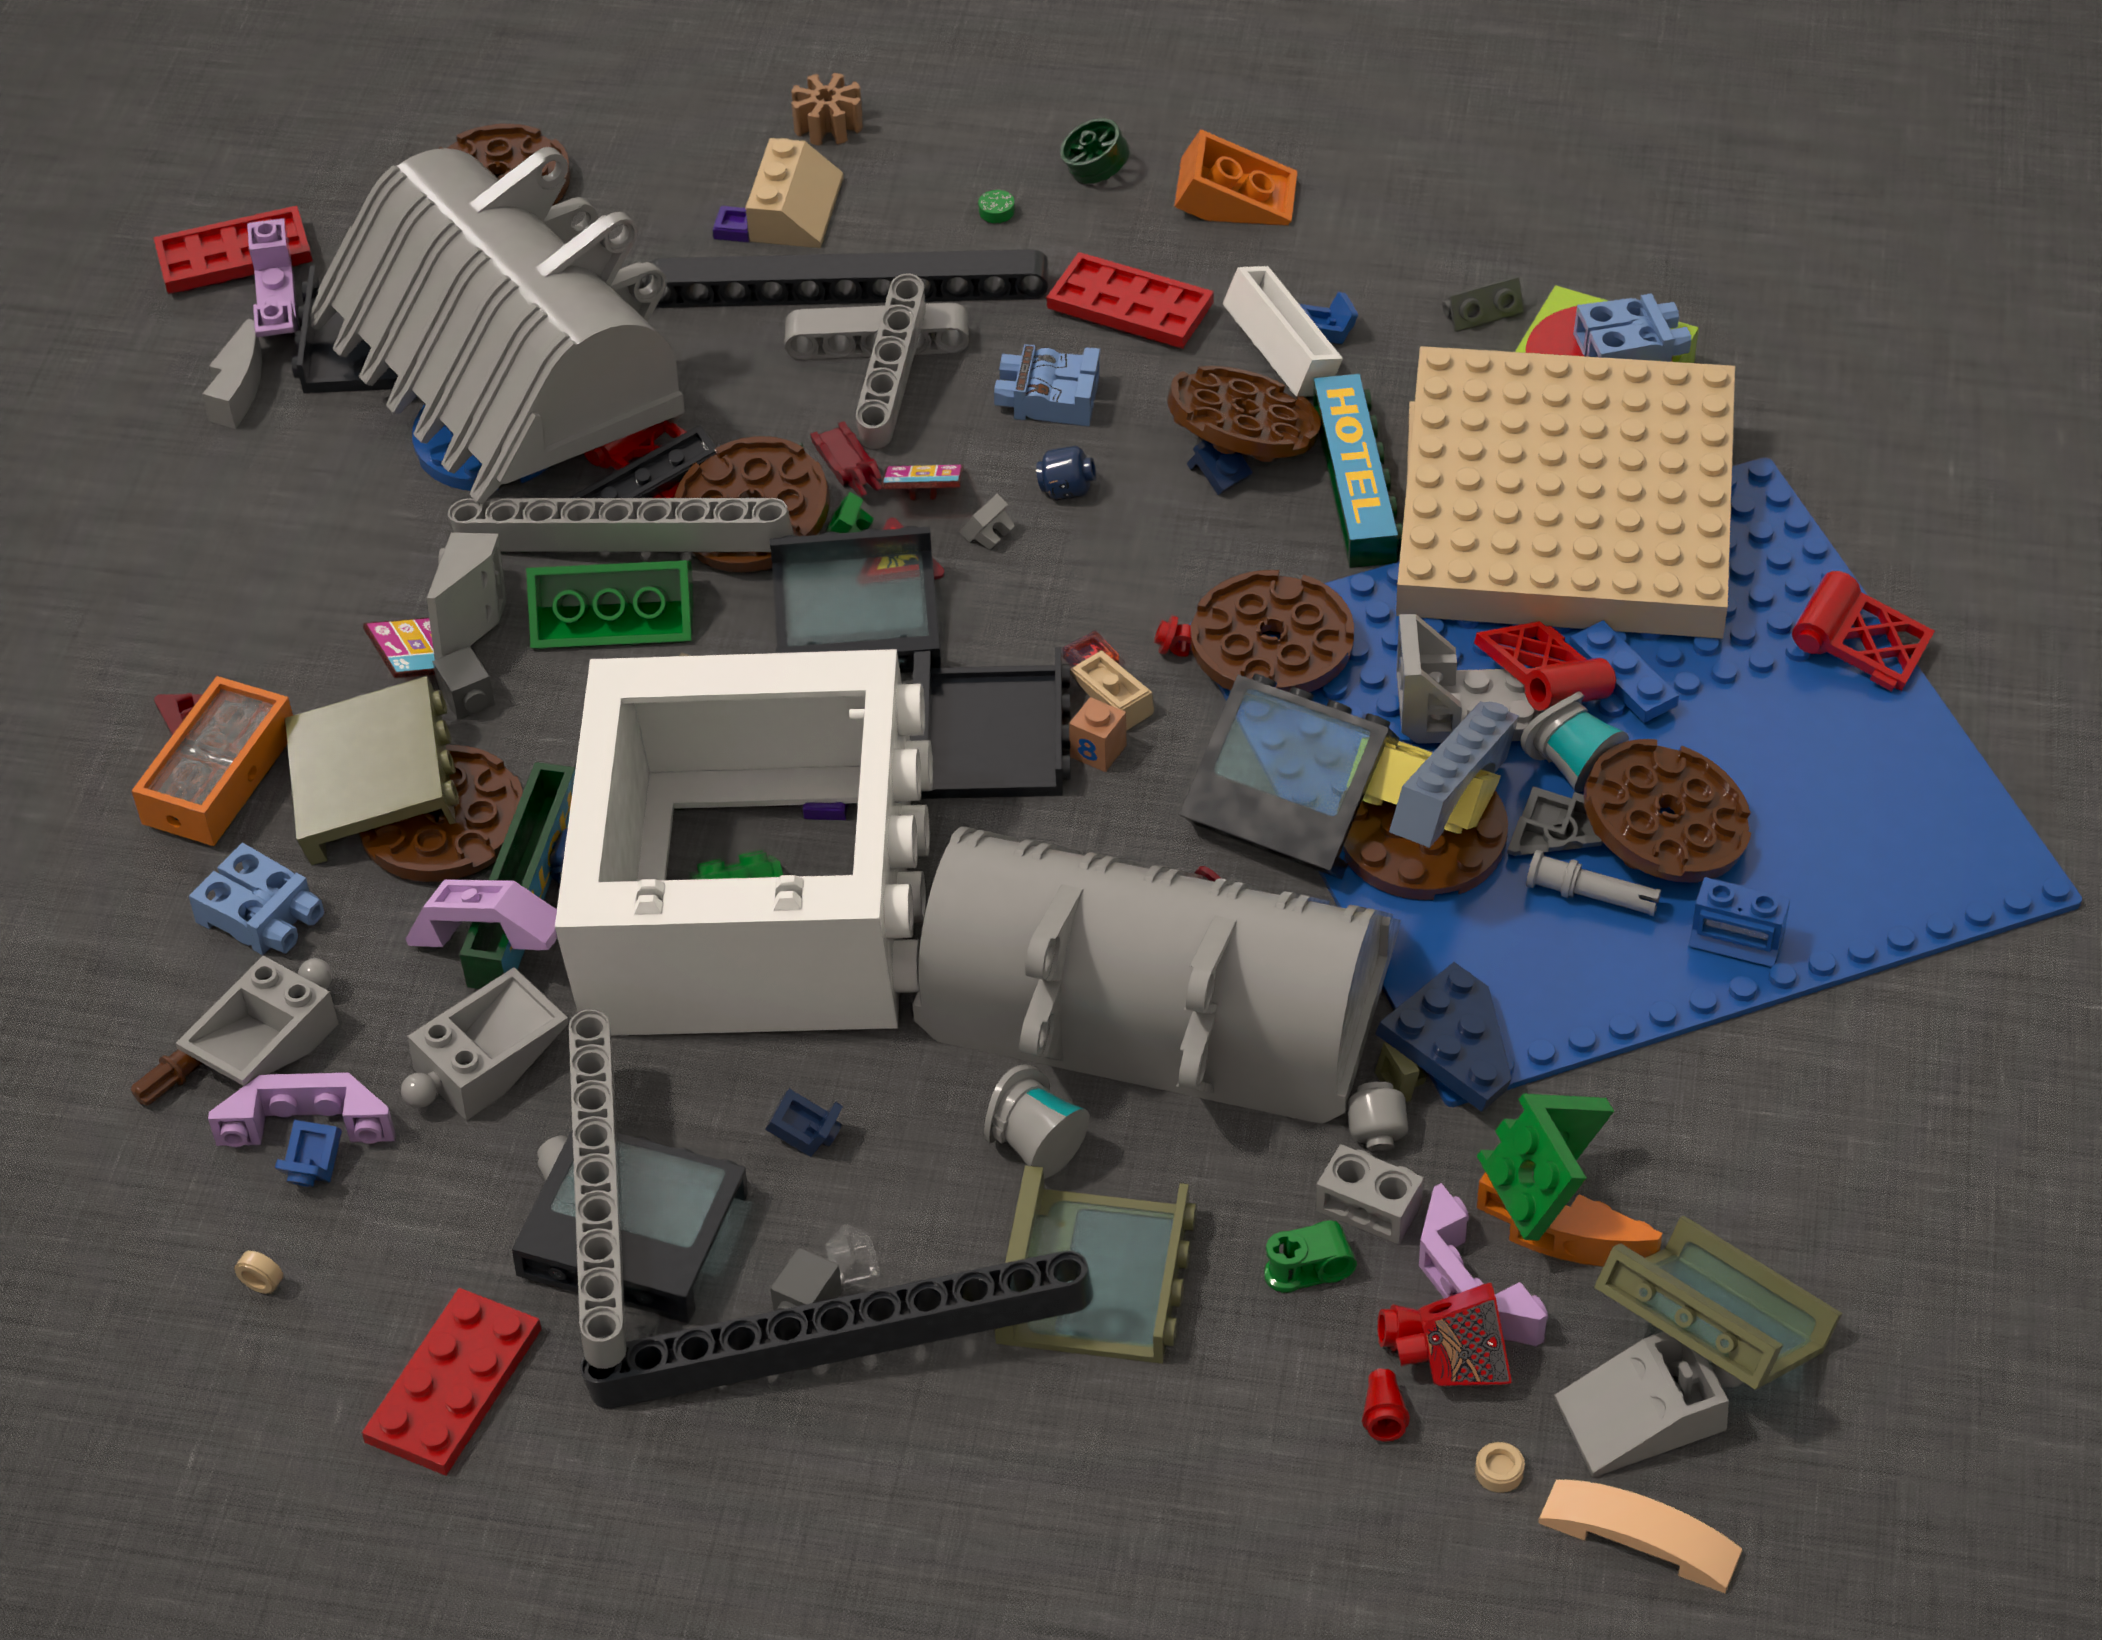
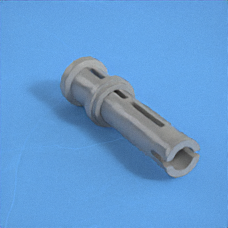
M1536 850L1526 881V886L1534 888L1535 885L1560 891L1561 896L1569 898V896L1574 897L1576 893L1647 913L1650 916L1655 915L1656 903L1642 900L1641 898L1659 903L1661 889H1653L1582 869V864L1577 860L1572 859L1568 863L1544 856V852L1541 850Z

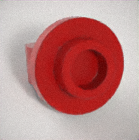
M1171 615L1168 622L1161 620L1154 638V643L1160 645L1159 653L1166 655L1168 649H1170L1177 656L1187 657L1191 645V625H1177L1178 617Z

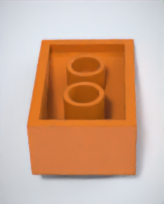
M1200 129L1181 157L1174 207L1206 221L1288 226L1292 221L1297 171Z

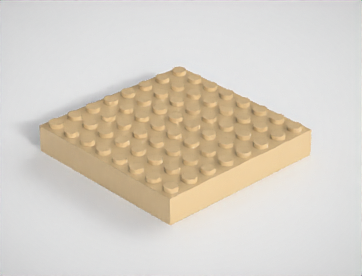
M1420 346L1397 583L1396 616H1399V614H1417L1420 618L1505 624H1526L1540 621L1545 626L1586 629L1604 620L1614 631L1723 639L1728 609L1735 366Z

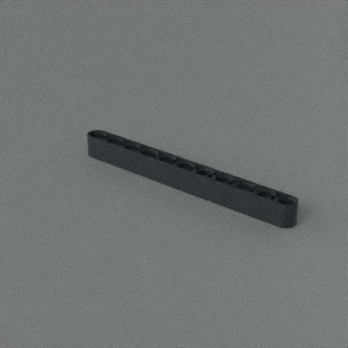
M1034 249L658 258L650 262L655 264L665 274L667 279L666 288L656 306L659 308L885 303L892 280L901 274H913L922 280L925 302L1036 299L1042 297L1048 290V258L1043 252ZM652 274L646 276L645 287L650 284Z
M1061 1251L627 1341L625 1357L619 1364L606 1369L596 1368L590 1365L584 1356L581 1361L580 1371L593 1402L601 1408L612 1409L1079 1312L1091 1304L1094 1298V1288L1085 1257L1075 1251Z

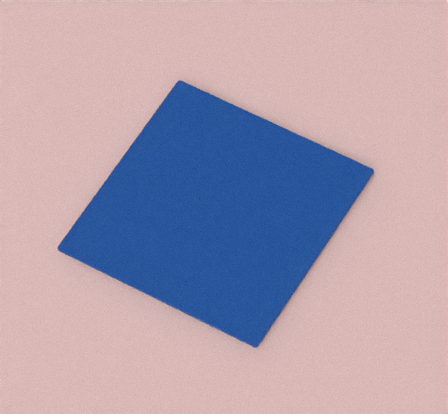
M1760 458L1732 466L1728 609L1723 639L1615 631L1679 695L1678 706L1644 723L1614 692L1607 698L1583 702L1581 705L1588 709V713L1601 721L1628 733L1629 741L1655 739L1657 740V746L1679 751L1682 745L1702 754L1722 768L1740 788L1751 813L1748 817L1751 838L1738 862L1725 874L1714 879L1791 898L1786 930L1775 965L1769 967L1689 947L1695 903L1703 881L1699 883L1670 881L1652 876L1639 869H1632L1612 852L1604 842L1602 846L1544 852V856L1568 863L1572 859L1577 860L1582 864V869L1653 889H1661L1659 903L1641 898L1642 900L1656 903L1657 909L1654 916L1576 893L1574 897L1569 896V898L1561 896L1560 891L1539 885H1535L1534 888L1527 887V876L1534 854L1513 856L1507 854V850L1519 817L1524 812L1532 787L1534 786L1569 798L1573 797L1575 791L1553 762L1549 763L1546 759H1533L1523 751L1521 741L1511 742L1506 760L1494 773L1501 776L1495 791L1501 798L1507 813V843L1498 867L1478 886L1462 894H1458L1456 890L1435 894L1434 900H1415L1391 895L1373 887L1359 877L1349 865L1342 880L1319 871L1338 907L1347 908L1349 905L1375 909L1391 913L1393 918L1401 920L1382 990L1393 1010L1398 1008L1453 962L1489 986L1512 1077L1507 1090L2076 910L2081 905L2082 896L1917 664L1902 691L1896 688L1890 691L1871 681L1872 675L1828 652L1822 654L1804 652L1794 642L1792 637L1793 628L1822 578L1831 571H1842L1853 578L1855 576L1774 462L1769 458ZM1399 562L1324 583L1342 597L1351 611L1354 622V646L1351 657L1340 674L1323 687L1309 692L1315 696L1313 701L1326 706L1329 700L1339 702L1352 709L1351 715L1365 719L1367 713L1379 716L1391 723L1389 728L1400 738L1399 741L1434 752L1441 743L1418 744L1401 732L1396 675L1399 616H1396ZM1859 583L1861 592L1867 595V593L1864 591V589ZM1864 609L1861 610L1860 614L1866 626L1881 624L1877 616ZM1421 618L1456 647L1457 670L1504 669L1474 644L1476 633L1520 625ZM1553 627L1565 637V642L1569 645L1570 636L1584 630ZM1266 631L1263 633L1264 635L1270 637L1276 636L1278 640L1280 639L1281 633H1273L1271 631ZM1886 634L1871 636L1877 649L1892 647ZM1531 637V639L1540 641L1537 637ZM1860 637L1845 639L1842 643L1856 651L1866 650ZM1897 657L1882 659L1886 667L1902 674L1903 669ZM1524 665L1526 668H1535L1532 666ZM1217 683L1220 691L1222 692L1225 700L1227 701L1231 690L1222 688ZM1245 696L1236 720L1277 796L1321 813L1336 816L1342 797L1348 789V783L1362 740L1370 738V736L1262 698ZM1661 808L1659 811L1661 814L1664 811L1669 814H1676L1671 808ZM1342 849L1339 857L1346 862L1345 853ZM1709 919L1705 921V925L1725 930L1730 928L1729 924ZM1748 929L1747 935L1768 940V934ZM1429 1074L1445 1105L1456 1107L1469 1103Z

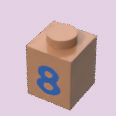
M1090 697L1069 723L1070 757L1106 772L1127 746L1126 712Z

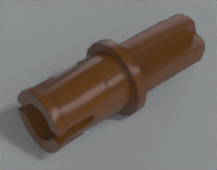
M179 1049L170 1056L163 1055L159 1058V1065L132 1085L131 1092L141 1105H150L174 1085H183L186 1082L185 1077L203 1063Z

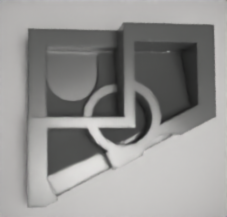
M1533 786L1524 812L1519 817L1507 854L1518 856L1534 854L1536 850L1552 852L1602 846L1603 841L1594 833L1586 814L1584 795L1574 792L1573 797L1569 798Z

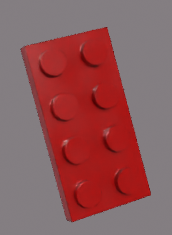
M292 206L153 237L167 294L255 275L249 252L247 223L284 218L292 267L313 262L298 207Z
M1078 252L1046 298L1048 309L1183 349L1213 305L1214 291Z
M458 1288L362 1431L364 1442L447 1476L542 1330L540 1319Z

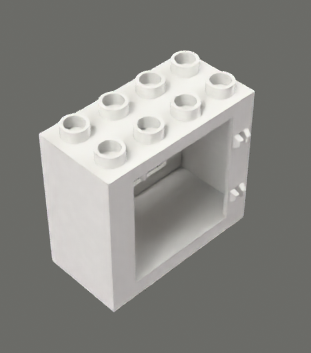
M897 649L590 659L555 921V930L577 1012L587 1009L603 1012L608 1017L611 1036L898 1028L900 993H913L919 990L918 964L920 940H903V938H912L914 924L924 922L926 888L923 871L907 872V868H916L917 856L929 855L930 829L927 805H911V801H920L921 791H932L933 755L930 740L910 741V735H924V690L922 684H902ZM805 802L858 803L853 875L803 877L781 875L780 877L666 880L674 809L803 805Z

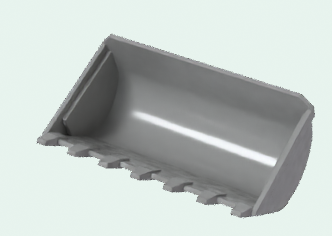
M545 147L536 151L500 180L475 157L456 149L428 150L408 158L398 166L390 167L376 182L353 226L349 228L318 289L317 297L311 309V326L314 329L320 330L336 312L345 319L333 346V350L339 356L346 358L363 339L371 347L359 375L365 384L372 386L389 367L398 375L386 404L393 413L400 414L416 396L426 404L413 434L421 443L427 444L444 425L454 434L441 463L448 472L455 473L472 455L482 463L470 491L471 497L476 502L482 504L502 483H510L665 420L670 424L674 423L685 413L683 394L679 391L677 366L673 350L665 338L648 323L666 288V276L655 264L649 262L641 263L639 261L620 269L638 235L637 225L625 213L614 212L597 219L596 209L580 197L552 206L566 181L564 178L568 171L567 160L552 147ZM551 161H556L554 170L550 174L542 176L544 166ZM585 211V217L582 222L572 226L573 217L577 213ZM623 224L621 234L614 239H609L612 229L617 225ZM652 274L650 284L643 289H639L640 281L645 276Z
M960 827L952 834L939 863L926 907L919 950V990L913 1003L914 1021L937 1042L1324 1124L1345 1113L1400 928L1401 920L1393 918V914L1355 905H1349L1347 908L1329 905L1330 901L1286 891L1281 893V895L1268 893L1266 888L1218 878L1215 882L1204 880L1205 876L1157 865H1153L1150 869L1144 868L1142 863L1092 852L1081 855V851L1028 839L1020 843L1018 838L969 827Z

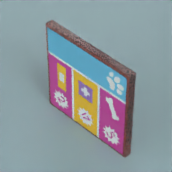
M963 465L888 466L884 472L881 489L909 488L910 499L914 501L917 497L916 488H931L930 499L935 500L937 488L961 486L964 468Z
M429 617L364 623V631L394 678L435 675L432 662L435 658Z

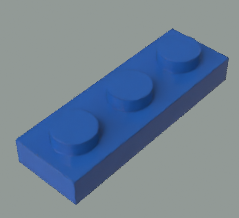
M1604 620L1570 636V646L1587 660L1603 658L1609 662L1616 674L1613 692L1644 723L1678 706L1679 695Z

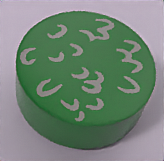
M1004 190L985 192L978 200L979 215L983 220L990 223L1008 221L1015 214L1014 197Z

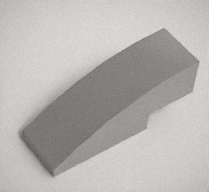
M251 319L245 321L209 365L213 381L203 392L209 421L233 429L239 426L247 414L261 380V345L259 337H256L254 320Z

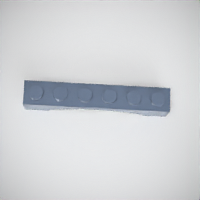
M1480 701L1402 786L1389 832L1430 848L1443 833L1445 824L1453 809L1476 774L1481 769L1495 773L1504 763L1519 715L1509 712L1508 708L1500 703Z

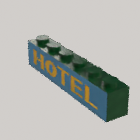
M1360 374L1314 378L1313 406L1321 420L1319 435L1349 568L1397 563V547H1401L1403 528L1401 523H1395L1394 519H1397L1395 495L1388 496V492L1391 490L1390 473L1388 468L1382 469L1381 466L1384 464V449L1382 441H1375V438L1378 437L1376 415H1369L1372 409L1370 390L1363 389Z
M534 763L489 880L515 881L544 900L552 880L550 875V853L561 831L568 828L575 767ZM500 922L471 923L459 954L467 988L481 989L513 967L518 970L525 949L512 948Z

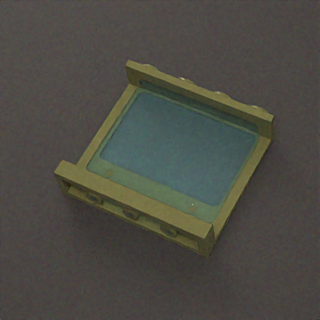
M1025 1165L1005 1263L1061 1251L1078 1252L1085 1257L1088 1263L1094 1288V1298L1088 1307L1079 1312L995 1329L996 1344L1163 1364L1166 1345L1174 1346L1176 1339L1177 1318L1171 1317L1172 1307H1181L1184 1279H1177L1179 1268L1187 1269L1189 1263L1190 1241L1184 1240L1186 1230L1194 1231L1197 1204L1189 1203V1184H1179L1176 1204L1044 1189L1043 1167Z
M1686 1216L1679 1218L1666 1248L1648 1257L1640 1256L1623 1244L1614 1246L1594 1286L1603 1294L1755 1390L1822 1354L1842 1316L1840 1311Z

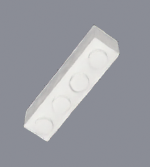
M1268 266L1238 267L1223 305L1252 340V343L1268 360L1271 367L1287 384L1290 391L1296 397L1313 396L1314 378L1335 376L1343 358Z

